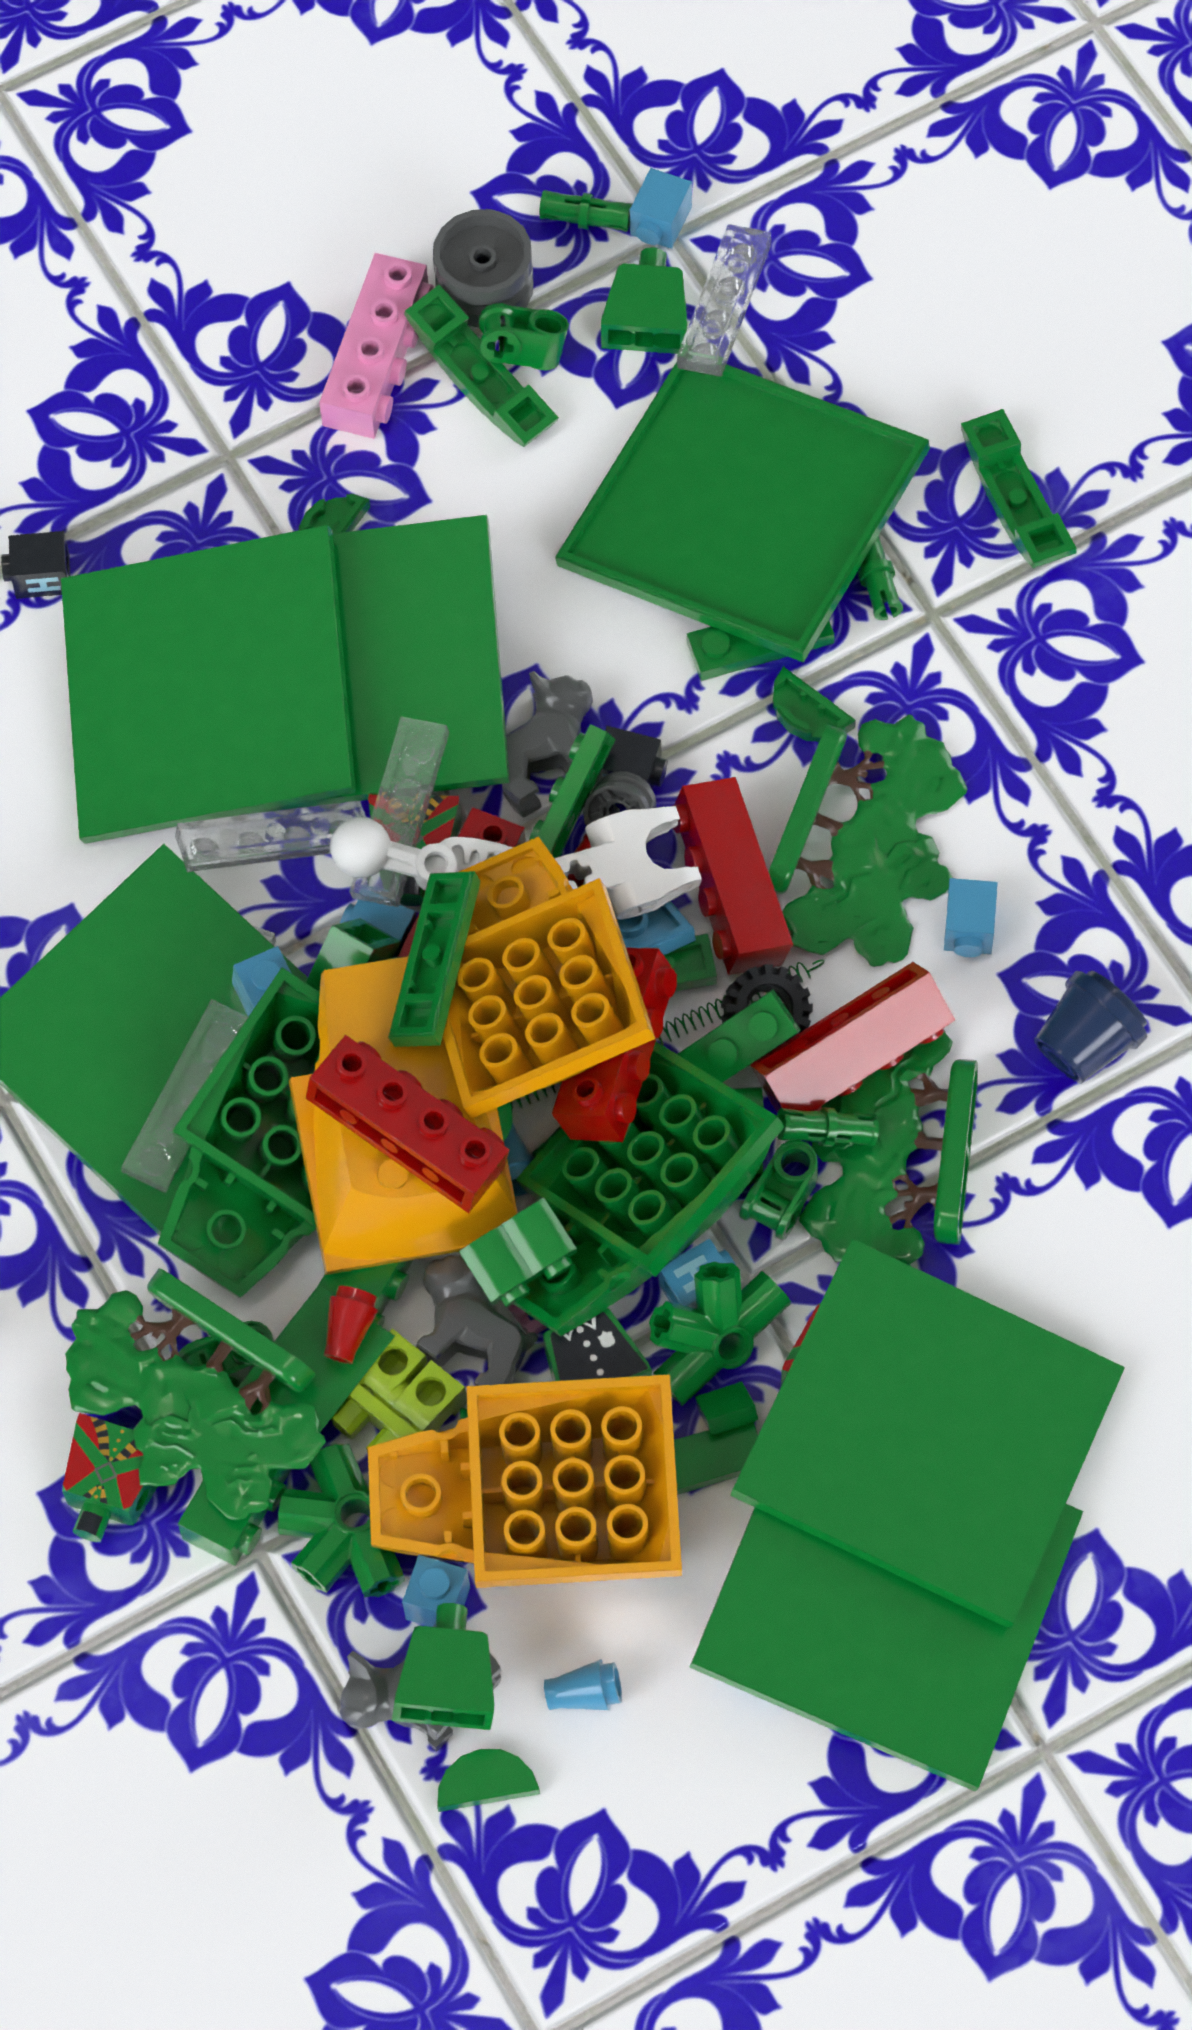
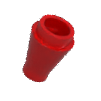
M338 1286L336 1296H330L327 1340L323 1354L325 1357L341 1363H353L355 1353L378 1312L374 1307L377 1299L374 1294L354 1287Z

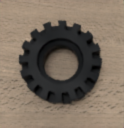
M764 964L758 968L755 966L738 976L725 991L726 996L722 999L721 1008L724 1010L721 1020L723 1023L749 1006L750 1000L755 994L774 990L801 1029L789 1038L791 1039L810 1026L811 1020H809V1015L813 1012V1003L809 1004L808 997L811 994L808 987L805 989L800 984L802 979L797 974L792 976L788 973L789 969L783 966L774 968L773 964Z

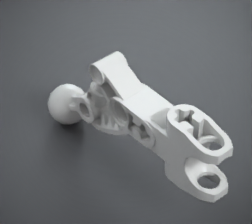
M676 806L628 809L600 818L585 828L592 848L555 858L567 878L568 874L574 873L577 880L585 879L583 885L600 878L607 889L617 919H628L655 911L669 901L700 886L702 880L698 867L687 866L678 869H664L654 864L646 852L647 842L678 826L680 817ZM356 817L341 824L335 830L330 843V853L334 863L341 871L351 877L367 878L377 874L381 869H386L415 877L417 884L423 890H426L430 873L459 872L513 848L487 840L449 837L440 843L429 844L422 849L390 841L387 831L381 824L370 818ZM569 881L573 889L578 888L574 881Z

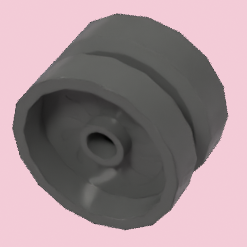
M478 209L456 215L441 227L433 243L435 287L440 285L469 317L467 325L479 327V316L482 310L495 303L527 307L533 295V264L531 240L524 226L508 214L493 209ZM500 316L501 324H504V316Z

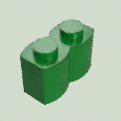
M542 1198L500 1226L479 1237L460 1250L459 1253L492 1306L502 1301L505 1307H508L531 1292L527 1284L537 1277L545 1274L547 1279L551 1280L573 1266L574 1264L570 1257L577 1252V1248L545 1198Z

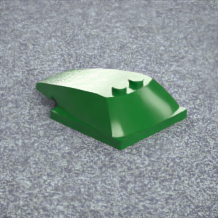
M281 967L171 1132L190 1145L191 1150L188 1155V1166L172 1200L158 1240V1246L237 1298H241L271 1271L303 1236H309L316 1229L289 1080L291 1077L309 1075L315 1072V1063L319 1060L320 1039L318 1036L320 992L283 967Z
M655 1042L650 1058V1071L646 1080L642 1082L636 1101V1115L634 1120L629 1123L623 1142L571 1140L561 1127L517 1177L516 1181L523 1190L538 1200L545 1198L577 1248V1252L570 1257L574 1264L573 1266L551 1280H548L545 1274L537 1277L527 1284L531 1292L514 1303V1305L561 1337L609 1308L652 1276L656 1277L666 1265L678 1257L722 1217L754 1178L767 1155L772 1141L784 1129V1125L778 1116L660 1043Z

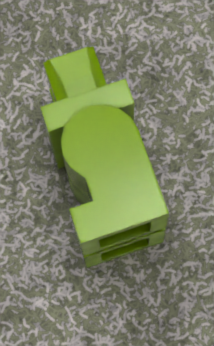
M393 1328L389 1331L395 1335L393 1340L331 1418L333 1426L351 1440L358 1435L368 1422L376 1427L380 1432L366 1447L367 1453L368 1447L417 1432L435 1430L437 1432L452 1414L456 1416L460 1412V1408L467 1404L465 1387L432 1360L428 1363L426 1355Z

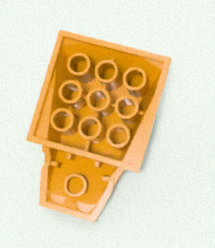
M539 836L459 871H475L481 882L443 1039L463 1108L471 1119L534 1091L566 1080L605 1060L656 1039L607 889L600 878L573 889L561 866Z
M409 956L328 969L321 973L318 1012L320 1052L319 1060L315 1063V1070L346 1034L357 1043L362 1041L371 1045L388 1065L397 1071L405 1070L419 1080L425 1091L438 1100H449L461 1110L465 1119L478 1128L485 1127L492 1130L503 1140L497 1108L472 1119L464 1110L443 1037L440 1046L394 1047L388 1038ZM312 1074L290 1078L289 1086L325 1275L459 1252L518 1213L508 1160L502 1173L468 1214L305 1099L309 1078Z
M670 1374L466 1386L468 1417L458 1420L455 1428L436 1432L435 1430L417 1432L368 1447L371 1546L374 1548L406 1555H422L434 1559L474 1564L476 1588L682 1576Z

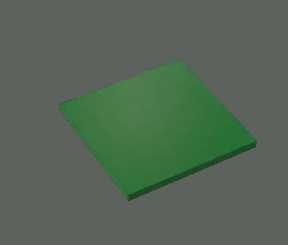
M684 349L555 556L556 564L558 567L804 663L930 450L929 439Z
M487 514L334 533L333 543L356 793L246 814L368 800L371 794L413 795L510 783L490 525Z
M328 525L61 578L79 839L84 844L356 793L333 532Z
M164 843L0 997V1085L159 1236L180 1182H182L188 1166V1155L191 1150L190 1145L171 1132L248 1018L232 985L233 965L275 947ZM283 955L291 973L306 983L308 977Z
M852 1238L730 1496L1010 1629L1016 1620L1125 1367Z
M1068 1504L1065 1505L1012 1627L1008 1629L754 1507L689 1668L976 1792L985 1774L1084 1511Z

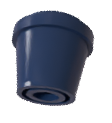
M1075 971L1065 982L1066 991L1034 1038L1036 1046L1044 1056L1062 1073L1079 1084H1082L1086 1079L1129 1048L1137 1049L1148 1037L1144 1029L1147 1021L1138 1007L1117 986L1095 971H1089L1087 974Z

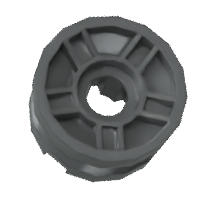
M627 771L610 773L602 777L586 799L583 809L584 823L587 826L600 818L620 812L615 803L623 804L627 810L657 808L655 794L650 785L638 775Z

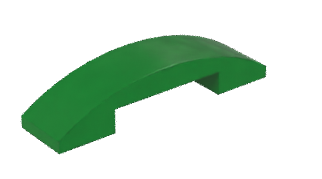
M440 285L436 286L405 310L404 315L448 377L483 415L513 441L525 447L558 421L559 417L529 384L524 388L502 363L496 364L483 357L480 351V338L467 325L469 317Z
M1004 409L961 423V431L982 486L1003 528L1026 562L1034 569L1076 554L1077 548L1058 513L1052 514L1021 455V441Z

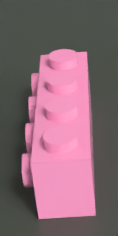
M374 253L319 401L322 425L324 427L375 439L380 423L386 424L388 422L393 406V397H391L394 385L400 386L405 376L407 360L404 359L408 347L414 348L418 341V335L408 322L404 312L434 289L432 284H428L427 265Z

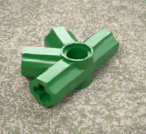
M715 1261L699 1266V1271L694 1274L697 1308L665 1301L660 1307H655L649 1321L651 1330L650 1340L659 1347L675 1350L676 1352L657 1368L653 1375L670 1374L671 1396L681 1406L691 1399L722 1368L733 1369L744 1364L751 1356L754 1348V1338L791 1305L789 1297L765 1272L761 1271L741 1290L740 1269L736 1265Z
M333 1444L321 1449L310 1462L321 1492L284 1488L278 1511L279 1535L311 1538L291 1562L292 1568L304 1581L315 1589L327 1593L351 1564L365 1598L370 1596L380 1597L390 1593L405 1582V1576L395 1552L371 1546L369 1490L350 1444ZM355 1513H363L369 1516L368 1521L360 1527H349L344 1524L346 1519Z

